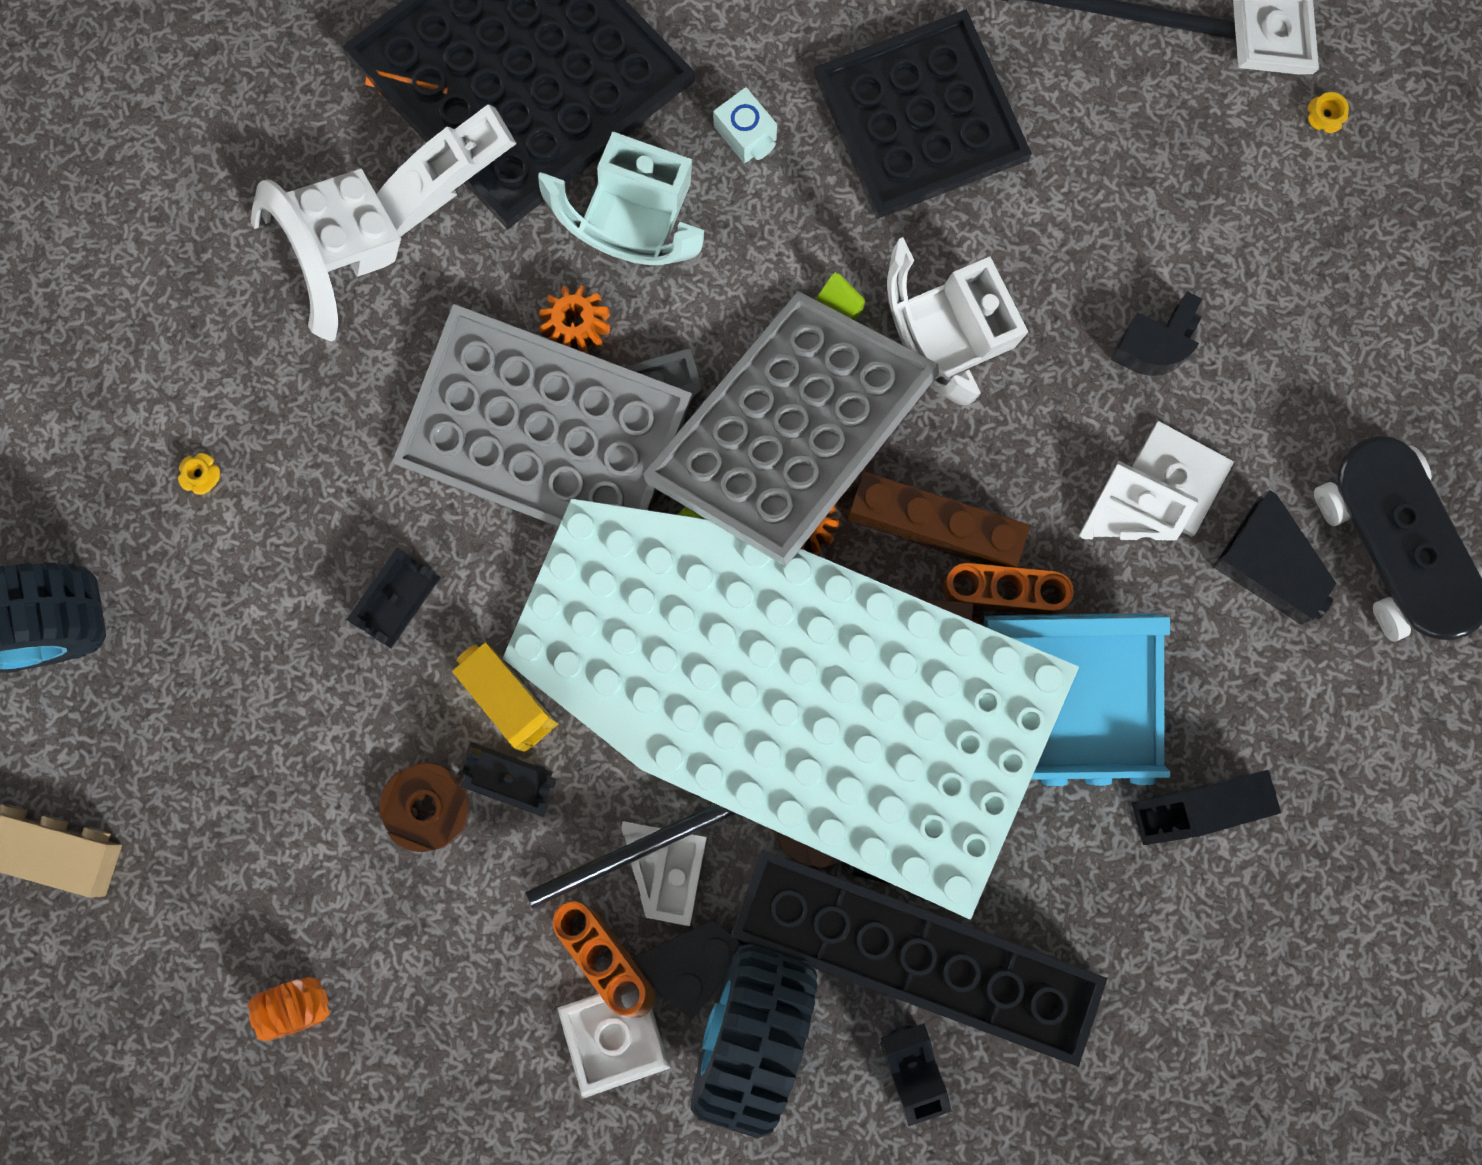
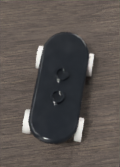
M1375 436L1364 439L1352 447L1341 462L1337 485L1328 482L1315 488L1314 499L1326 522L1331 526L1340 525L1351 518L1391 597H1386L1373 604V613L1385 636L1389 640L1396 642L1410 635V627L1420 634L1436 640H1455L1470 635L1482 624V567L1472 560L1432 485L1431 471L1426 458L1416 447L1408 446L1400 440L1387 436Z

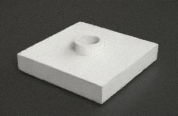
M1233 0L1238 68L1290 74H1314L1319 70L1313 0Z
M1158 421L1154 425L1132 467L1198 498V504L1182 530L1183 533L1193 537L1198 531L1234 461Z
M636 984L626 986L622 992V1003L626 1008L635 1006L639 1000L640 994ZM599 994L557 1008L583 1098L670 1069L653 1008L641 1018L622 1016L614 1013Z

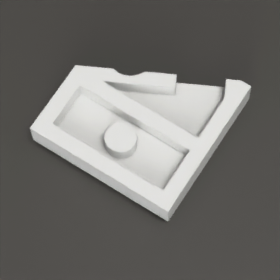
M1118 460L1084 523L1079 537L1083 539L1120 537V540H1138L1142 537H1151L1154 540H1177L1198 504V498Z
M624 821L621 827L627 845L661 829ZM689 835L631 863L646 918L687 926L691 925L707 837Z

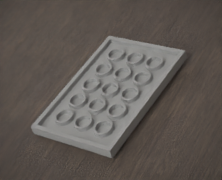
M797 291L643 473L647 484L786 567L938 376V364Z
M453 304L392 463L558 527L571 499L649 511L657 489L646 483L643 473L680 431L693 394Z

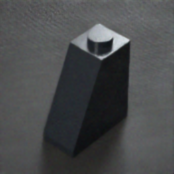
M1271 490L1257 498L1213 566V568L1300 625L1314 620V618L1320 620L1333 603V598L1329 595L1337 583L1278 495Z
M1269 770L1244 774L1131 802L1143 846L1200 837L1281 814Z

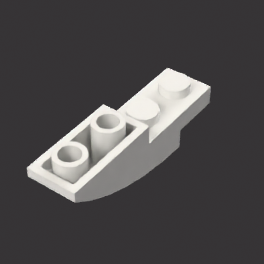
M488 104L456 129L446 127L429 140L398 168L376 195L401 237L457 196L454 189L517 143L496 108Z

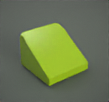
M835 272L830 277L816 298L818 302L853 320L858 319L863 314L865 299L839 273Z

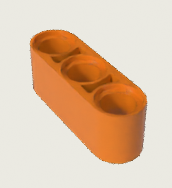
M963 563L953 567L944 579L942 586L943 594L947 601L973 603V609L1034 615H1049L1064 609L1072 601L1074 594L1070 579L1056 571ZM957 576L968 577L974 584L973 594L963 596L957 593L953 587V579ZM1000 580L1012 582L1017 589L1016 599H1003L997 592V582ZM1043 584H1050L1057 588L1060 594L1058 604H1049L1043 600L1040 593Z
M576 901L561 905L553 917L554 932L607 1006L614 1013L630 1018H641L648 1014L655 1002V991L602 917L594 909ZM584 913L586 917L585 929L580 934L573 936L570 932V922L575 915ZM609 948L613 956L612 963L607 970L599 972L595 965L596 956L601 950ZM636 984L640 994L639 1000L635 1006L626 1008L622 1003V992L626 986Z

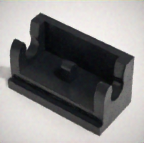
M396 548L346 620L392 649L441 578L426 566L420 564L399 548Z
M470 741L454 783L459 787L544 817L548 807V803L545 801L549 789L555 787L556 778L552 777L553 772Z

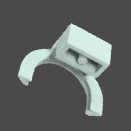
M612 131L597 167L598 185L584 218L570 205L565 193L564 180L541 172L538 175L541 195L557 219L576 237L608 255L638 264L664 265L689 260L698 255L702 249L704 230L683 222L678 224V232L674 234L673 243L666 245L691 184L692 159Z

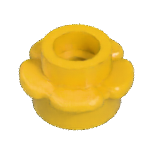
M1327 92L1320 97L1313 98L1307 108L1310 113L1308 116L1309 124L1316 130L1323 129L1325 133L1339 131L1342 128V123L1348 119V102L1342 95L1336 92ZM1324 111L1330 112V117H1326Z
M198 453L195 457L188 456L179 465L181 473L178 476V482L186 491L192 490L194 494L202 495L211 491L219 481L220 469L214 464V459L208 454ZM197 470L202 471V475L200 477H195V472Z

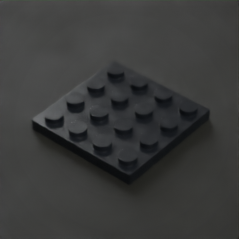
M967 9L814 67V76L876 219L1030 160L1031 150Z

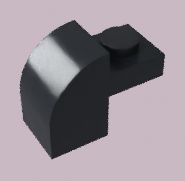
M1187 291L1177 303L1166 326L1137 312L1129 323L1111 360L1136 373L1148 376L1164 375L1180 367L1199 345L1198 342L1190 338L1202 318L1201 315L1196 313L1202 298Z
M923 1023L915 1027L910 1025L901 1026L893 1030L889 1036L881 1038L882 1051L908 1126L952 1112L948 1093L937 1067L925 1024Z

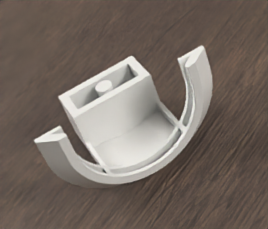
M362 168L287 193L274 181L263 180L256 189L251 224L254 229L258 228L261 216L267 224L270 222L272 214L281 225L296 253L306 281L310 300L308 327L311 333L323 339L333 341L336 338L338 328V314L328 272L350 264L355 275L358 277L384 268L395 262L401 237Z
M902 237L897 241L893 249L887 277L890 309L903 346L938 364L939 374L930 384L932 389L958 405L965 406L971 404L981 392L970 370L965 371L962 376L956 375L953 378H950V376L1014 349L1028 333V330L991 257L952 272L944 285L908 300L906 281L914 258Z

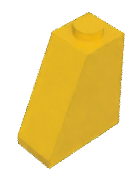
M486 642L480 647L477 644L470 646L457 658L456 661L459 665L452 671L453 674L515 749L526 753L559 724L497 652Z

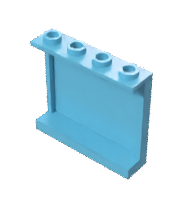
M1163 613L984 616V627L1079 666L1031 779H1041V784L1046 786H1064L1068 784V779H1085L1086 784L1103 786L1112 784V778H1130V783L1137 785H1153L1157 783V778H1170V770L1165 767L1164 635H1170L1169 616Z

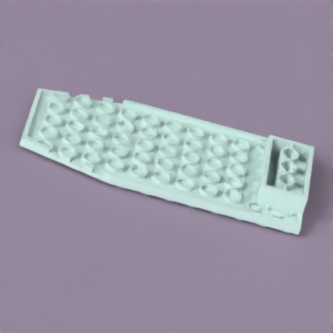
M576 499L570 500L502 658L641 770L970 920L1079 669V666L803 549H799L785 567L706 519Z

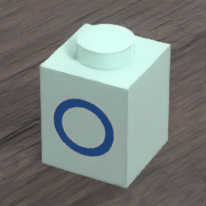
M747 87L713 111L714 128L744 164L753 157L756 160L764 158L775 147L777 123Z

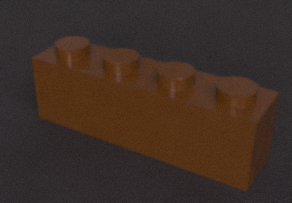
M864 471L848 517L849 522L972 562L1015 568L1019 565L1031 526L1030 524Z

